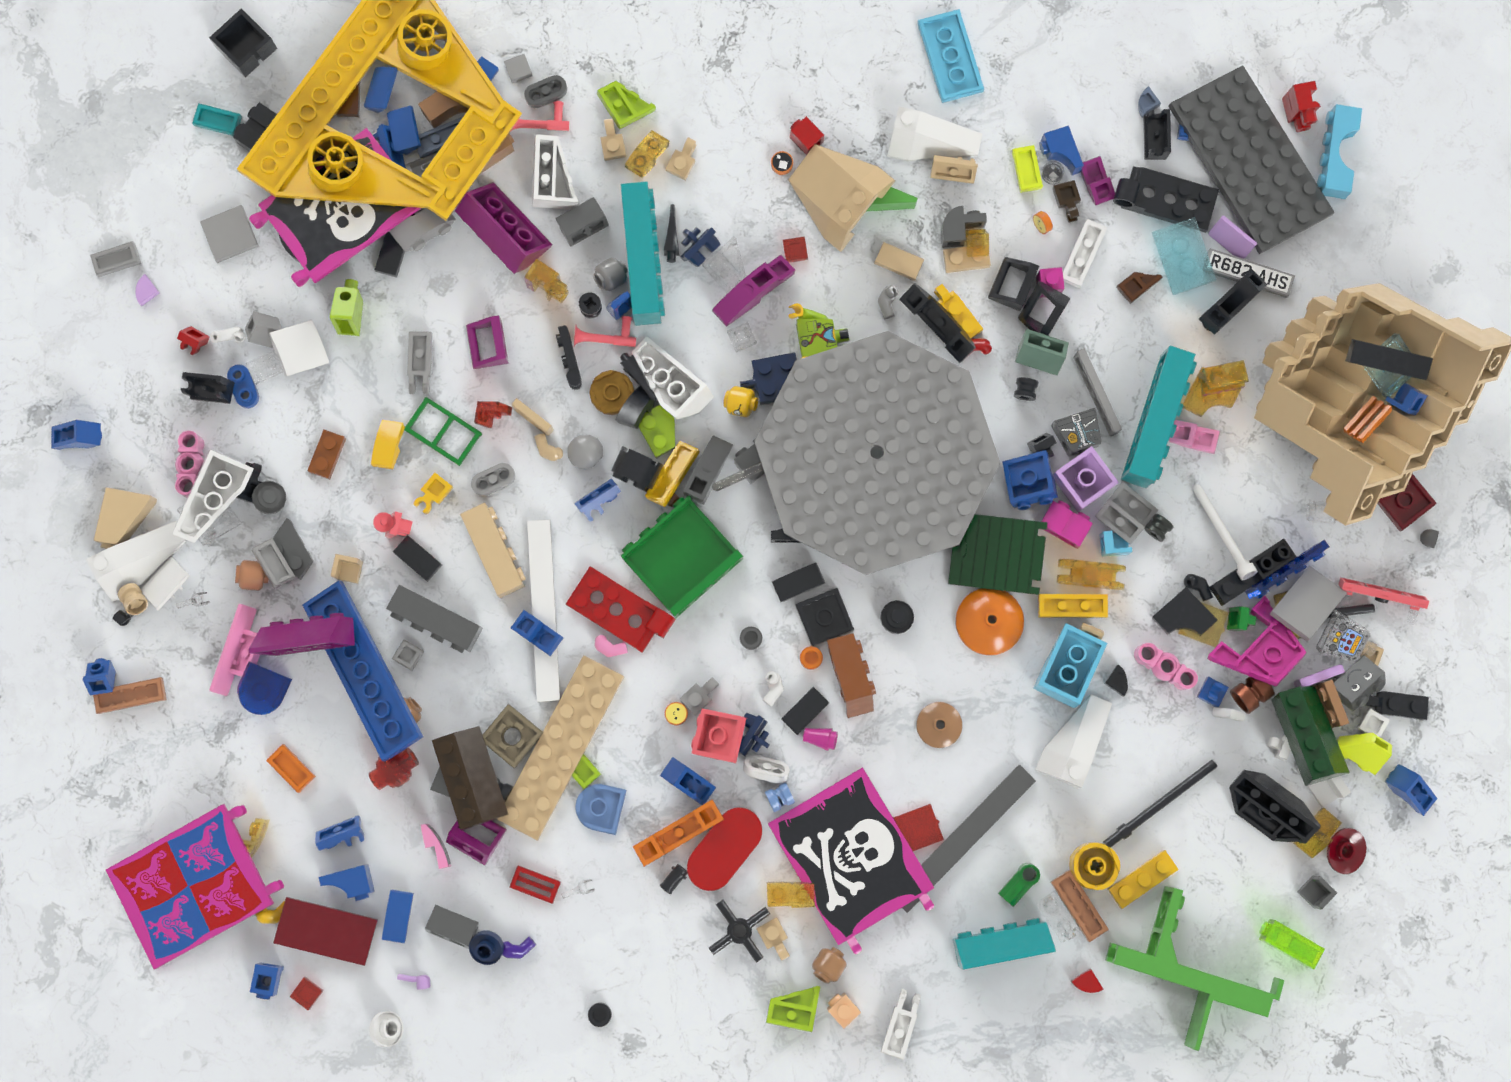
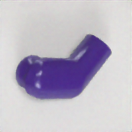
M531 937L526 938L520 945H513L509 941L503 942L504 951L502 955L506 958L521 959L536 946V943Z

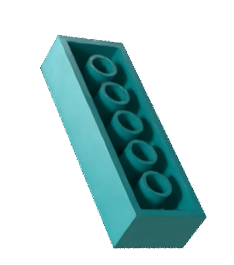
M647 181L621 184L635 326L661 324V316H665L663 297H659V295H663L661 275H657V273H661L659 253L655 254V252H659L657 232H653L657 230L655 210H651L655 209L653 189L648 188Z
M1170 345L1160 356L1121 476L1122 481L1146 489L1151 484H1154L1156 480L1160 479L1163 467H1160V464L1168 455L1170 446L1167 443L1169 438L1174 436L1177 427L1174 421L1176 416H1180L1183 409V404L1180 402L1183 395L1186 396L1190 387V383L1187 380L1190 374L1193 375L1197 362L1194 361L1195 353Z

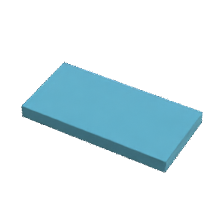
M960 9L918 20V28L941 102L945 103L984 92V86Z

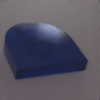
M249 661L237 687L239 701L244 709L253 714H269L282 703L292 679Z

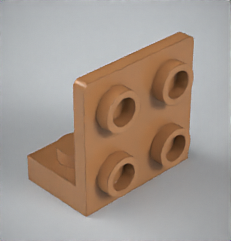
M1333 680L1313 685L1317 690L1331 727L1349 724Z

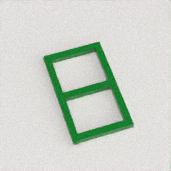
M428 397L424 398L404 431L458 466L462 464L477 440L482 436V432ZM427 404H430L449 417L433 442H430L411 429ZM454 420L475 433L459 459H456L437 446Z

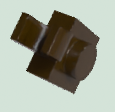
M1075 180L1053 185L1052 190L1058 208L1065 207L1069 223L1077 221L1079 212L1076 204L1080 203L1081 198Z

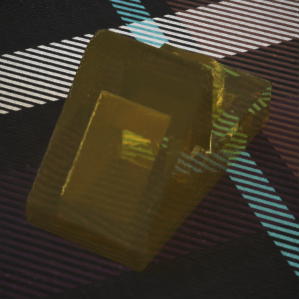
M1321 808L1314 816L1321 827L1306 844L1293 843L1310 858H1314L1333 841L1330 837L1342 824L1325 808Z

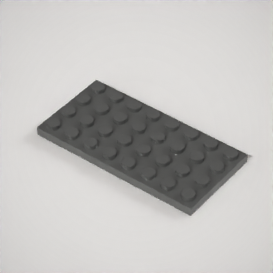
M1243 65L1168 105L1179 125H1182L1184 133H1187L1188 140L1244 231L1257 242L1255 249L1259 254L1335 213Z

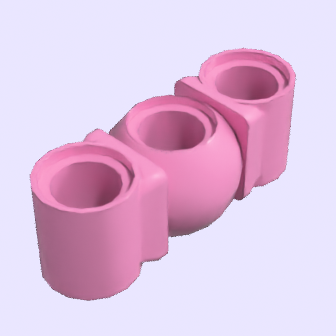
M189 430L182 432L178 438V452L181 454L175 462L176 471L178 472L176 474L175 489L186 498H188L191 490L185 492L184 487L188 482H192L194 485L204 462L202 458L204 440ZM195 438V444L192 447H187L189 439ZM194 460V466L186 470V463Z
M1145 643L1135 649V660L1139 664L1145 665L1147 669H1151L1158 679L1174 684L1179 690H1187L1197 684L1198 676L1196 672L1187 668L1184 664H1180L1175 655L1163 652V650L1158 649L1152 643ZM1143 648L1150 650L1151 658L1149 660L1142 657L1141 652ZM1162 661H1167L1170 664L1171 669L1168 673L1161 669ZM1183 673L1187 674L1190 678L1188 685H1184L1180 680Z

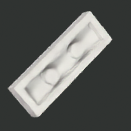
M1089 219L1085 221L1064 268V282L1080 289L1107 227Z

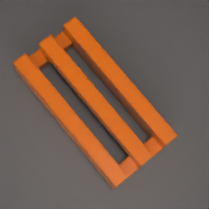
M1372 396L1343 428L1344 433L1364 443L1392 412V406L1385 405L1383 401H1378L1376 397ZM1381 409L1382 411H1381V412L1378 414V416L1371 422L1372 418H1373V417L1376 415V413ZM1366 425H1368V427L1359 435L1358 433H1359Z

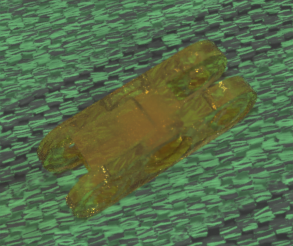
M1073 559L1058 560L1059 568L1071 569L1070 575H1057L1056 582L1059 584L1124 590L1125 584L1116 582V573L1126 571V566Z

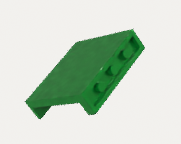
M690 496L685 499L681 497L673 504L674 509L670 513L664 512L656 519L657 524L651 529L650 527L644 529L639 534L640 539L634 544L633 542L628 543L622 549L623 554L621 555L625 563L675 619L743 560V555L730 544L694 504Z

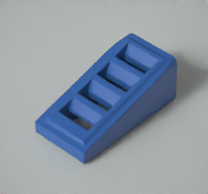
M626 291L620 294L607 305V311L615 320L620 319L632 308L630 293Z

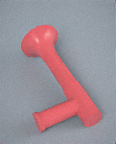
M562 101L554 102V120L519 119L512 130L531 128L569 131V121H562L564 103Z
M629 316L622 317L621 336L587 333L580 330L576 325L574 347L580 342H598L635 347L636 337H629L632 318Z

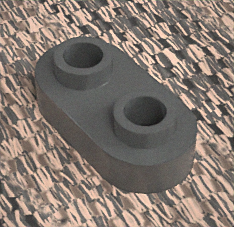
M550 76L529 85L524 93L525 100L533 108L542 107L563 98L567 93V84L561 76ZM556 86L560 87V90L557 92L553 91V88ZM534 95L540 96L538 100L532 99Z

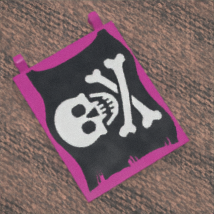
M367 128L353 137L356 142L391 160ZM348 151L344 152L345 157L353 156ZM347 162L346 166L355 171L357 162ZM325 166L315 167L323 176L326 171ZM346 171L339 173L340 180L349 177L350 174ZM329 173L326 178L337 180V175ZM271 195L258 204L262 211L251 215L249 220L255 228L260 229L269 219L304 268L291 275V279L298 287H301L309 278L314 283H317L421 208L281 198Z
M863 767L768 823L837 944L840 945L847 941L854 954L862 951L855 935L915 899L919 898L926 911L934 908V904L927 892L934 889V886Z

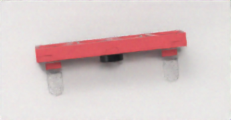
M1340 577L1338 584L1342 590L1347 592V595L1360 593L1373 596L1376 601L1381 603H1388L1389 600L1411 605L1410 609L1417 611L1420 608L1427 609L1429 605V600L1421 595ZM1344 596L1340 601V608L1349 607L1350 596ZM1409 610L1406 622L1409 625H1413L1416 622L1418 612Z

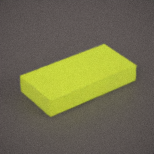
M1031 145L1012 149L1020 193L1042 189L1043 185L1035 146Z

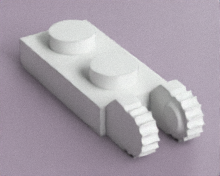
M901 989L897 1005L894 1006L881 1048V1053L904 1060L921 998V995L916 993L913 996L910 1011L902 1009L907 997V990Z

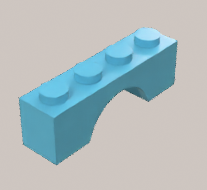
M1336 104L1331 111L1327 112L1325 124L1328 125V129L1324 134L1322 142L1325 145V152L1322 153L1320 158V166H1323L1322 174L1319 175L1317 185L1324 196L1346 199L1352 192L1354 171L1343 163L1339 147L1342 140L1353 137L1360 130L1362 108Z

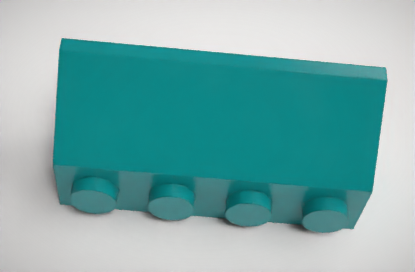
M1040 918L1026 920V924L1017 926V922L1003 924L1004 929L994 930V927L982 928L979 934L972 935L971 931L957 933L958 938H953L958 967L965 970L1056 952L1047 922H1040Z

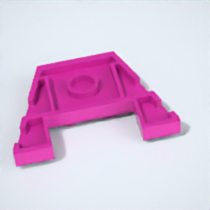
M1264 596L1251 609L1250 613L1267 625V629L1242 655H1239L1221 641L1208 655L1207 659L1277 687L1303 659L1306 651L1292 631L1270 615L1273 608L1268 598Z

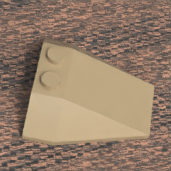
M816 144L788 179L823 238L840 252L855 235L851 230L877 197L883 198L896 181L878 166Z

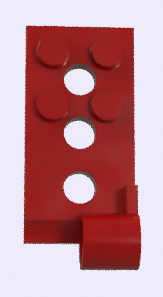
M591 566L566 602L568 607L641 653L644 652L654 634L664 639L676 620L667 612L640 598ZM596 591L603 593L604 596L603 601L599 604L591 601V595ZM615 603L621 604L623 607L622 613L618 616L610 613V607ZM634 615H638L642 619L641 625L637 628L629 625V619Z

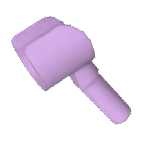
M398 974L397 976L398 980L416 982L417 990L430 988V978L428 975L409 976Z

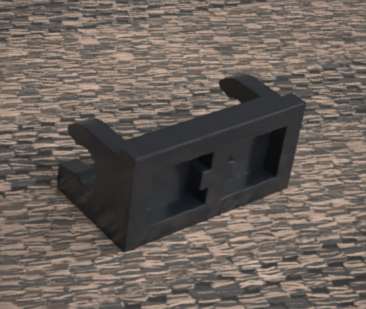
M1164 109L1159 114H1155L1154 110H1151L1147 116L1143 117L1144 160H1166L1171 153L1170 109Z
M182 373V379L188 382V388H181V392L190 396L191 400L231 403L235 382L218 375Z

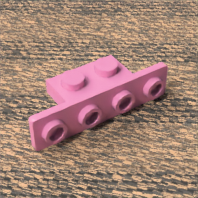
M243 604L238 605L209 689L211 692L227 696L235 675L252 680L260 656L259 654L249 653V647L257 635L256 632L250 631L257 611L255 608Z

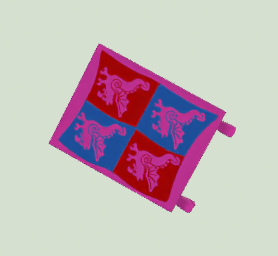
M222 804L106 869L154 970L273 905L274 902L270 895L284 888L282 880L274 881L265 886L233 822L234 819L247 813L244 805L236 806L228 811L225 804Z

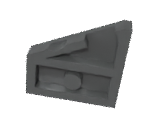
M286 518L273 537V540L295 577L301 580L314 560L305 548L292 521Z

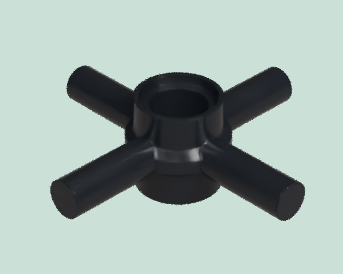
M724 900L718 902L716 906L729 925L727 927V935L709 947L711 953L715 955L732 942L737 944L743 943L755 962L760 961L763 955L750 937L752 935V927L770 915L768 909L764 907L746 920L736 918ZM738 924L744 925L747 930L746 934L743 937H736L733 934L734 926Z

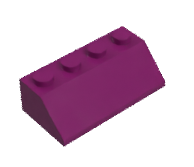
M494 182L467 192L455 209V212L513 274L528 268L553 245Z
M332 613L330 618L311 616L309 617L310 621L290 619L289 624H284L282 621L270 622V626L259 629L249 647V653L280 656L355 646L353 618L344 617V613Z

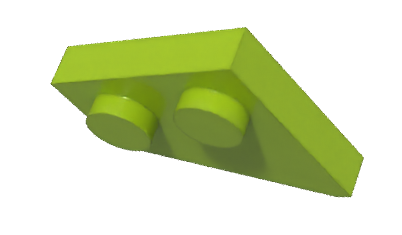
M614 81L597 90V96L619 130L656 110V106L653 103L648 104L640 99L637 93L627 90L618 81Z
M661 405L653 408L651 413L645 412L639 429L657 459L676 447L675 419Z
M814 986L770 999L766 1023L812 1032L820 986Z

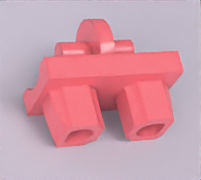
M396 511L391 515L382 512L374 517L373 525L377 531L386 532L385 537L393 538L396 535H409L413 521L402 519V513Z

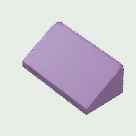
M1222 216L1208 233L1210 237L1232 255L1243 259L1257 245V242L1225 216Z

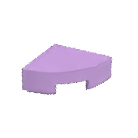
M146 274L139 279L135 291L137 301L141 306L160 293Z

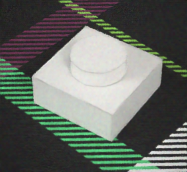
M1369 708L1356 729L1363 733H1374L1381 738L1390 720Z

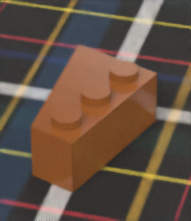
M854 633L827 640L835 676L841 689V697H843L846 706L847 718L873 712V695L876 694L873 680L868 681L867 674L870 671L867 661H862L860 654L863 653V648L860 640H855Z

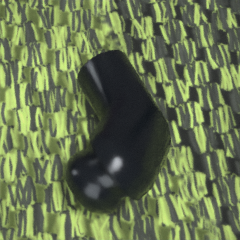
M1188 574L1184 578V585L1187 588L1199 591L1202 601L1214 598L1205 578L1195 574Z

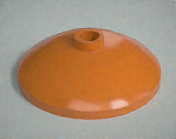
M980 588L971 592L960 603L955 622L960 639L969 649L982 655H998L1008 651L1018 642L1023 632L1024 616L1019 603L1008 592ZM989 616L995 617L996 621L994 624L988 622Z

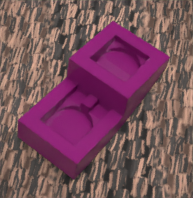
M1101 156L1084 161L1081 175L1094 204L1099 205L1114 199L1115 191L1110 177H1107Z

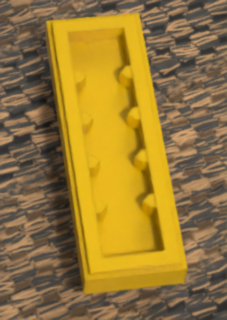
M679 440L662 467L653 489L649 488L645 497L654 503L666 507L699 455V449Z

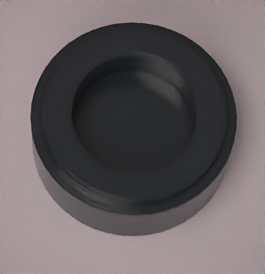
M602 1002L595 1003L588 1011V1019L596 1027L607 1025L612 1017L610 1007Z

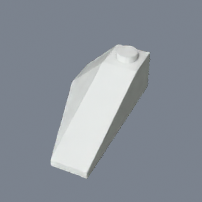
M899 106L887 157L909 162L916 161V159L929 158V160H933L934 155L952 158L977 156L982 133L921 111Z
M647 336L631 352L659 404L675 419L699 413L714 398L705 383Z
M209 449L172 534L195 543L245 489L254 468Z
M177 521L107 548L86 559L95 579L112 602L119 600L117 594L121 587L129 583L137 584L140 587L148 577H151L156 572L155 570L165 560L167 561L170 556L187 542L186 539L172 534Z

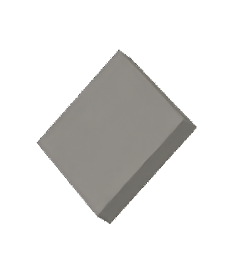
M242 205L200 221L217 263L259 247Z

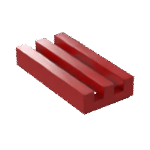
M518 865L509 888L553 904L561 881ZM520 872H523L538 879L554 884V888L524 878L522 876H519ZM518 880L550 892L551 896L548 897L516 885V882Z

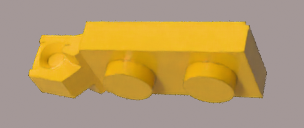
M943 284L935 288L934 293L939 298L938 302L960 324L970 339L983 331L982 326L954 291L949 293Z

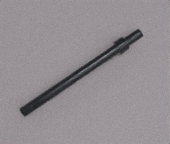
M1210 760L1127 824L1123 823L1116 828L1117 831L1104 840L1103 843L1111 848L1121 839H1127L1132 835L1133 830L1218 767L1217 764Z

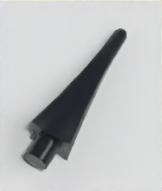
M674 204L670 205L669 224L663 249L665 251L664 256H667V262L669 263L676 262V256H680Z
M623 353L620 356L622 360L620 364L624 367L623 370L641 386L651 400L655 401L656 396L646 382L634 355L630 357L628 353Z

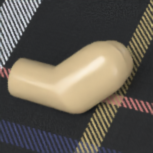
M544 433L534 436L541 457L550 461H556L563 457L561 448L548 445Z

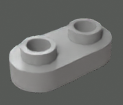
M497 464L476 474L472 478L471 487L477 495L488 496L511 485L515 480V471L509 464ZM507 472L508 477L506 479H501V473ZM481 482H487L488 485L485 489L480 488Z

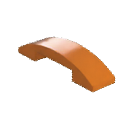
M712 799L632 847L645 867L721 822L724 818Z

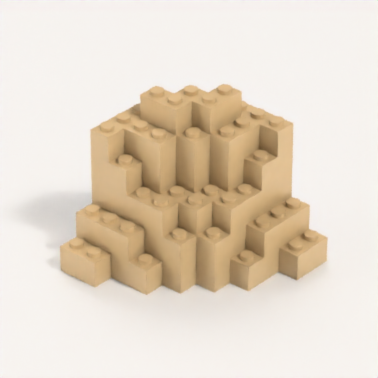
M1380 283L1343 289L1337 296L1336 301L1327 296L1314 297L1307 305L1305 317L1291 320L1286 327L1284 339L1270 343L1265 349V357L1262 363L1273 369L1270 380L1264 387L1263 397L1257 404L1254 419L1318 458L1313 464V472L1310 478L1331 491L1326 499L1327 504L1323 512L1345 526L1371 518L1380 498L1405 491L1412 473L1426 468L1434 449L1447 445L1456 425L1468 422L1485 383L1498 380L1511 352V336L1494 327L1480 329L1459 317L1445 319ZM1355 339L1433 358L1427 380L1346 362L1351 340ZM1403 383H1407L1428 395L1416 415L1402 411L1385 401L1387 396L1394 398ZM1374 396L1378 401H1383L1385 405L1392 406V412L1364 443H1361L1344 433L1343 428L1369 399ZM1380 409V410L1376 413V415L1372 418L1371 422H1372V421L1378 416V414L1382 411L1381 409ZM1366 425L1358 434L1360 435L1368 427V425Z

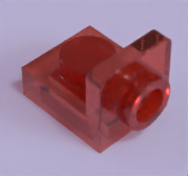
M477 401L474 423L486 428H492L493 419L511 416L512 407L498 401Z

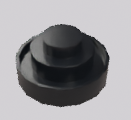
M891 601L881 611V624L886 631L892 634L905 633L913 624V610L904 601Z

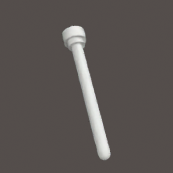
M1198 484L1194 485L1193 491L1237 563L1238 576L1241 580L1254 576L1258 572L1254 564L1250 563L1249 560H1245L1203 488Z

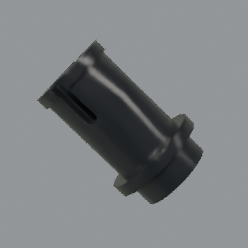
M679 864L672 866V871L660 884V887L668 894H672L682 879L687 878V870Z

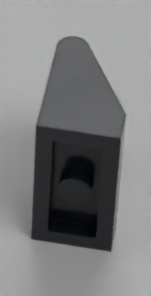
M1004 257L988 298L1021 311L1039 265ZM1010 266L1026 272L1016 298L999 295Z
M1039 281L1019 314L1018 319L1029 330L1049 336L1070 298ZM1042 293L1055 305L1045 325L1029 316Z

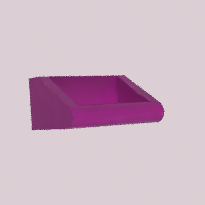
M499 315L466 325L473 369L509 364L502 320ZM492 327L496 356L480 360L476 330Z
M492 820L481 824L497 834L491 845L487 846L460 830L458 821H456L448 833L446 843L485 866L507 829Z

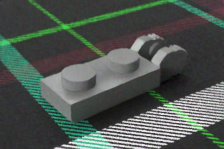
M409 332L407 366L409 394H415L416 392L415 377H423V394H429V377H431L432 332Z

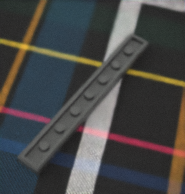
M1020 764L921 864L933 886L1036 782ZM919 898L905 905L902 909L908 913L920 901Z

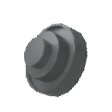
M264 481L258 484L253 491V504L261 513L275 514L284 507L286 492L279 483Z

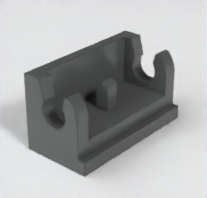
M594 197L555 218L570 247L609 226L604 212Z
M435 904L425 930L428 933L469 949L470 941L478 930L479 922Z

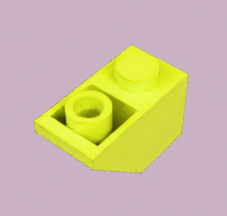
M1374 733L1339 736L1337 738L1343 757L1355 762L1363 771H1369L1374 775L1392 756V745Z

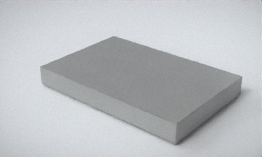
M1308 566L1270 615L1308 642L1347 592L1314 568Z

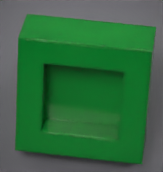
M1230 607L1227 630L1245 631L1249 625H1256V616L1249 615L1250 608Z

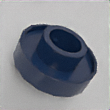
M489 930L477 932L469 944V952L472 958L483 965L496 963L504 951V943L501 937Z

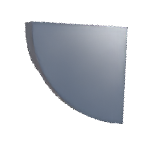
M1149 86L1143 91L1138 102V110L1142 118L1149 111L1155 110L1161 105V102Z

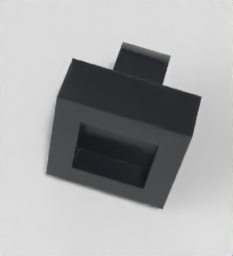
M1045 433L1031 440L1027 445L1030 451L1034 453L1046 450L1049 458L1054 456V453L1050 447L1057 442L1053 435Z

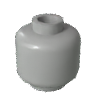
M609 258L595 267L593 277L599 288L612 291L626 282L628 270L622 261Z

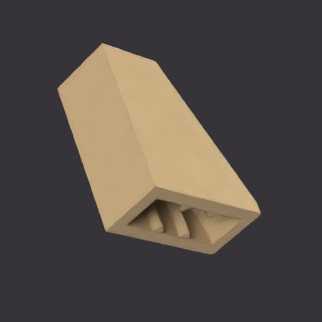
M106 487L94 541L100 543L101 548L107 549L129 540L155 506L157 499L150 495Z

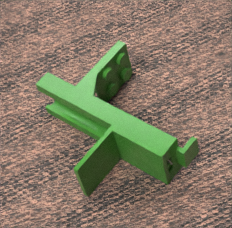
M1164 886L1146 954L1110 942L1105 961L1198 990L1184 1045L1199 1051L1213 1000L1268 1017L1273 999L1280 1000L1284 980L1274 977L1269 993L1178 964L1171 934L1172 932L1175 933L1177 929L1178 919H1176L1178 909L1181 910L1184 905L1185 896H1182L1183 890Z

